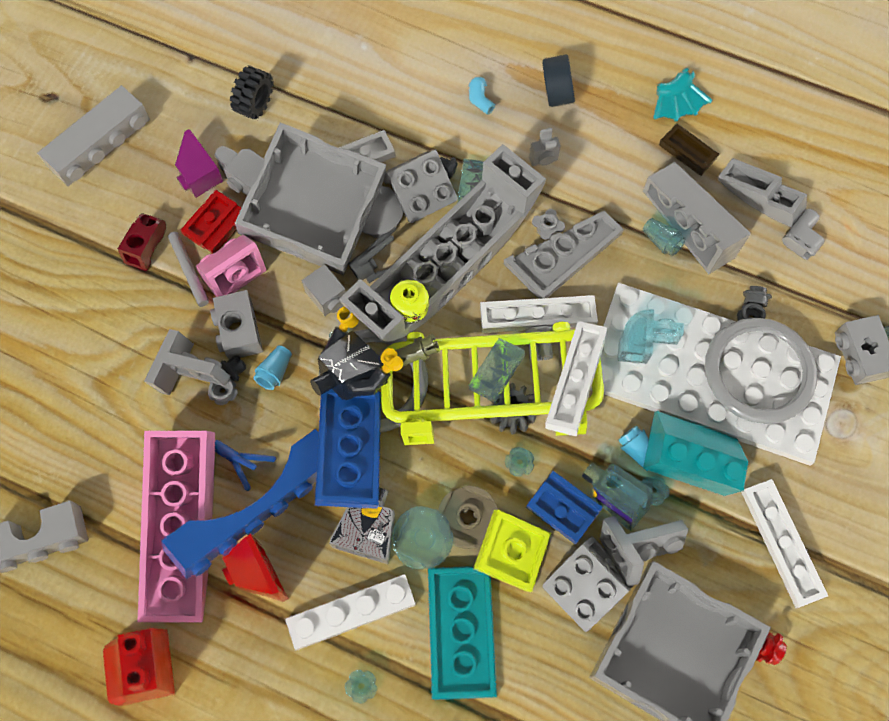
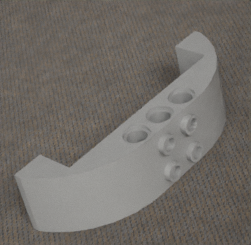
M502 144L483 162L482 180L370 287L359 279L339 298V302L383 341H394L408 335L443 308L498 253L529 213L543 189L546 178ZM408 279L416 280L423 284L429 295L427 314L422 320L412 324L405 323L404 317L390 305L391 290L397 283Z

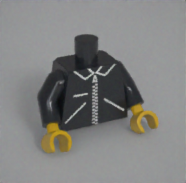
M345 306L341 307L337 312V319L341 324L339 327H335L318 357L320 375L310 381L311 386L319 396L332 389L342 400L374 395L381 386L388 383L387 379L390 377L389 372L391 370L399 371L403 367V360L397 356V352L392 348L384 350L380 357L353 330L348 333V328L357 326L359 319L354 314H350V311Z

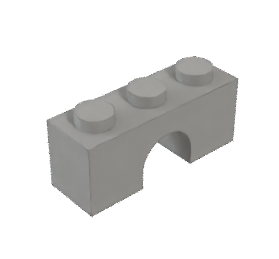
M67 501L39 510L41 528L34 537L27 540L23 537L20 525L9 520L0 523V573L15 570L17 564L26 561L29 563L43 561L48 558V554L56 551L65 553L79 548L78 544L87 542L88 536L81 506L72 501Z

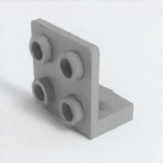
M436 149L426 151L385 171L383 181L385 184L392 185L410 223L458 200Z
M592 536L542 585L543 589L585 632L589 631L634 586L628 587L607 551Z

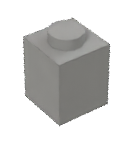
M325 264L301 280L306 294L324 316L330 312L335 313L344 306L339 302V298L346 293V290Z

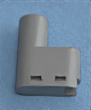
M806 209L782 239L783 244L806 260L814 256L824 244L823 237L812 230L820 219L819 214L812 209Z

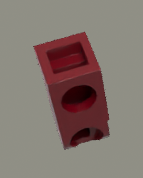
M144 213L137 217L117 248L124 264L144 271L148 270L152 263L150 257L165 235L166 222L164 220Z

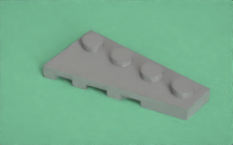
M602 211L574 225L572 229L562 234L559 232L537 246L534 244L526 248L525 252L519 255H512L504 259V265L538 299L548 298L622 235L624 229L605 211Z

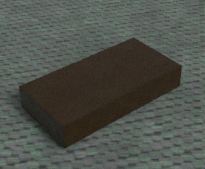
M678 123L659 142L660 147L700 176L707 171L719 156L718 152Z

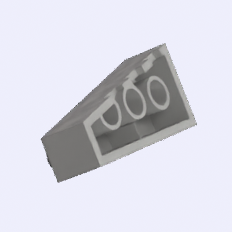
M673 162L648 177L643 192L708 275L736 258L751 233L690 177L686 171L676 162Z

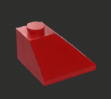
M251 534L244 537L232 548L229 554L222 557L226 567L222 568V572L230 586L235 584L241 590L282 602L289 599L262 544Z

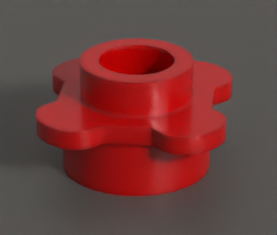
M769 632L756 661L761 662L765 660L766 663L772 665L780 663L787 650V645L783 642V636L779 633L773 635Z

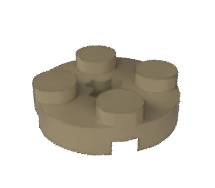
M464 486L451 491L443 498L438 509L440 532L448 542L456 547L463 549L480 548L493 511L497 510L494 499L488 492L475 486ZM468 510H473V517L477 521L475 523L470 522L469 525L463 524V518L459 517L461 512L467 513Z

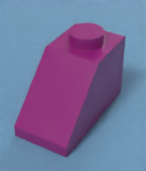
M186 130L175 163L180 174L176 179L184 191L190 189L195 198L222 183L223 179L218 167L191 130Z

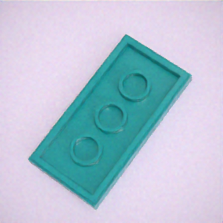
M474 566L428 568L432 700L497 697L491 576L473 569Z

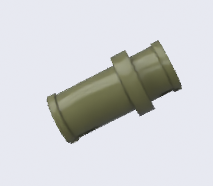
M431 334L426 338L418 337L414 339V343L395 350L397 356L403 360V366L419 359L425 361L430 358L431 354L438 353L440 351L437 341L433 342L436 339L435 336Z

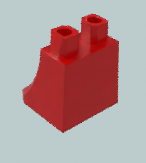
M147 628L119 634L117 639L112 640L104 647L103 659L107 700L111 704L124 706L175 694L168 629Z

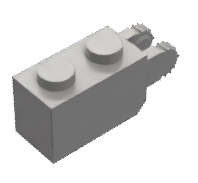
M226 146L216 148L217 150L214 154L220 169L224 170L227 176V184L235 192L239 193L241 191L248 195L251 186L261 173L264 158L251 149H242L237 154Z

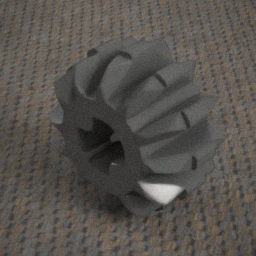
M510 384L511 404L532 403L535 400L534 394L525 396L527 387L522 386L517 391L515 390V384ZM503 386L498 388L499 395L491 394L490 401L493 404L488 406L505 405ZM534 415L491 418L490 421L492 424L501 422L499 426V431L501 432L505 430L506 426L510 427V433L513 435L516 433L517 426L523 432L527 431V423L534 424L536 417Z

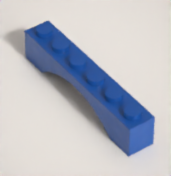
M316 429L291 446L289 458L281 476L272 488L258 501L239 512L225 517L187 521L161 540L163 551L186 579L192 575L199 576L209 569L212 564L211 561L217 556L229 554L232 548L238 544L237 541L245 535L257 533L263 527V522L272 515L274 517L279 516L288 508L290 501L296 497L300 499L312 490V485L316 482L319 432Z

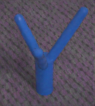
M220 440L215 441V452L232 463L246 491H249L251 487L240 464L255 470L256 464L249 460L276 461L275 456L238 453Z

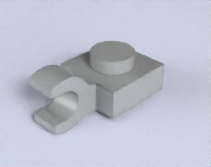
M552 128L540 130L539 141L531 143L529 158L532 166L539 164L549 165L558 160L561 145L558 137L552 138Z

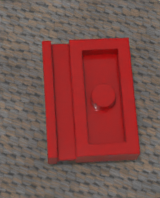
M215 190L180 230L185 237L203 249L208 250L211 254H214L237 230L235 222L241 207L218 190Z

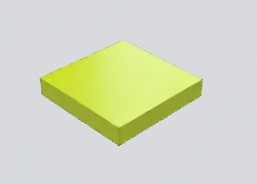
M494 510L473 569L526 592H532L551 533L503 511Z

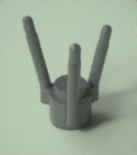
M396 227L390 232L382 234L364 252L348 263L358 280L366 279L368 283H371L388 270L385 269L374 273V269L378 267L372 257L394 240V236L391 234L396 231Z

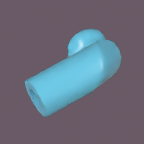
M475 77L469 83V100L481 111L489 115L494 110L495 103L485 97L487 81L482 77Z

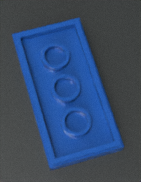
M332 389L321 395L315 506L378 508L381 425L380 391H377L374 395L359 396L349 400H342Z

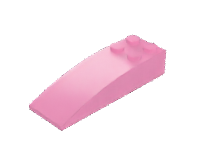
M144 431L138 622H203L208 570L199 576L192 575L186 579L163 551L161 540L187 521L212 519L215 432Z

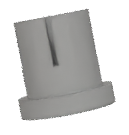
M532 327L526 329L525 333L553 331V327ZM552 343L536 344L538 361H543V357L544 360L553 358ZM529 344L530 360H531V347H530V344Z

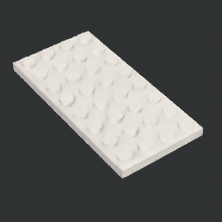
M621 283L617 284L603 325L607 327V335L600 356L604 395L653 412L659 411L737 438L740 442L807 465H812L815 462L841 356L808 345L817 367V386L813 398L806 408L795 417L783 422L771 424L750 422L736 416L717 400L708 384L705 373V356L711 341L720 330L736 321ZM746 332L731 340L723 350L720 358L721 378L727 390L734 398L750 407L757 409L778 408L792 400L800 389L802 383L800 360L791 346L778 336L767 332Z

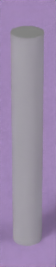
M171 232L168 238L199 307L206 306L209 300L178 232Z

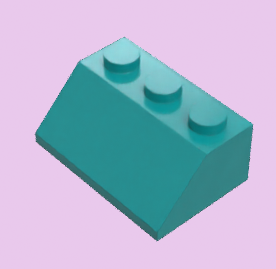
M659 411L654 412L643 469L723 496L744 491L748 460L737 438Z

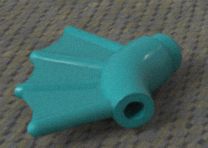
M684 68L671 82L658 83V100L653 115L655 120L666 117L677 122L679 118L685 115L697 116L702 106L712 103V99L693 84L695 73L694 71L689 73L690 68Z

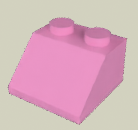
M243 234L238 238L229 240L223 248L214 254L205 256L196 265L202 279L216 297L235 293L267 271L257 245Z

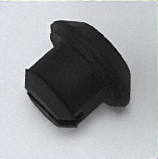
M440 157L449 179H451L456 171L457 161L455 157L450 160Z
M233 356L227 362L225 360L221 361V369L230 375L231 380L239 381L238 375L246 370L244 361L239 356Z

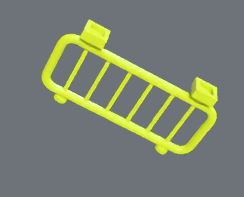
M557 322L552 326L553 331L435 339L433 342L437 341L440 350H442L444 409L420 410L419 360L413 362L414 411H398L394 408L392 370L389 372L388 383L381 386L382 411L389 420L401 423V436L404 445L435 444L433 421L549 414L552 402H541L536 344L560 342L563 370L567 357L566 342L572 341L575 329L571 330L568 322ZM410 332L407 335V341L393 343L387 348L400 349L414 343V339L418 337L424 338V334L421 332ZM530 344L535 403L511 404L508 362H506L505 373L508 375V378H503L505 405L480 406V391L476 393L479 390L477 348L501 346V355H504V346H506V355L504 356H507V346ZM471 348L474 407L450 408L448 350ZM601 357L592 383V395L587 399L577 435L586 434L588 423L586 411L593 410L599 406L604 398ZM502 360V372H504V360ZM555 431L556 436L568 435Z

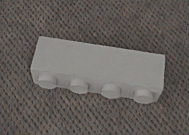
M121 85L37 154L45 165L66 186H69L74 181L79 180L95 164L100 163L113 149L122 145L136 130L141 129L150 118L143 104Z

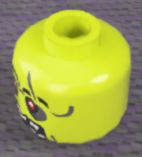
M403 280L397 283L391 290L390 305L404 317L405 323H417L428 312V291L423 284L416 280Z

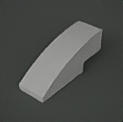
M734 158L718 176V181L741 200L759 212L789 227L795 224L806 209L807 194L782 185V177Z

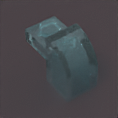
M654 309L643 310L634 314L627 321L619 338L618 361L647 364L653 354V343L677 345L684 333V323H675L672 319L654 321Z

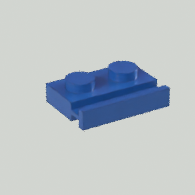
M554 471L551 472L526 506L527 509L575 545L603 508Z

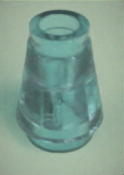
M654 218L649 219L642 230L663 254H669L670 256L678 253L686 240L682 236L681 231L658 220L656 221Z

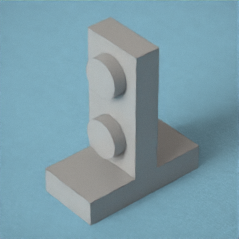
M169 329L144 382L158 392L170 395L179 375L226 386L230 375L221 369L222 364L208 357L204 361L199 360L196 356L190 354L194 343L179 331Z
M613 516L603 520L600 541L629 587L639 584L644 561L667 553L674 554L683 549L688 527L683 520L626 534L616 517Z

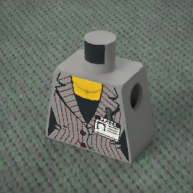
M379 487V505L377 509L347 507L330 539L329 544L331 547L388 565L395 521L394 510L384 507L388 491Z

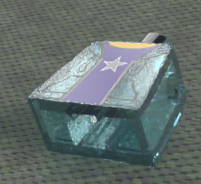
M591 463L584 471L582 477L593 485L592 498L612 516H615L627 529L632 531L650 509L653 490L615 464H611L604 471L596 464Z

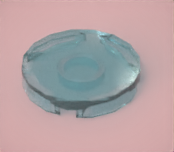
M424 506L410 508L403 513L395 523L392 534L393 549L399 560L408 567L419 570L433 568L442 563L450 553L453 543V533L450 531L449 521L446 516L437 509Z

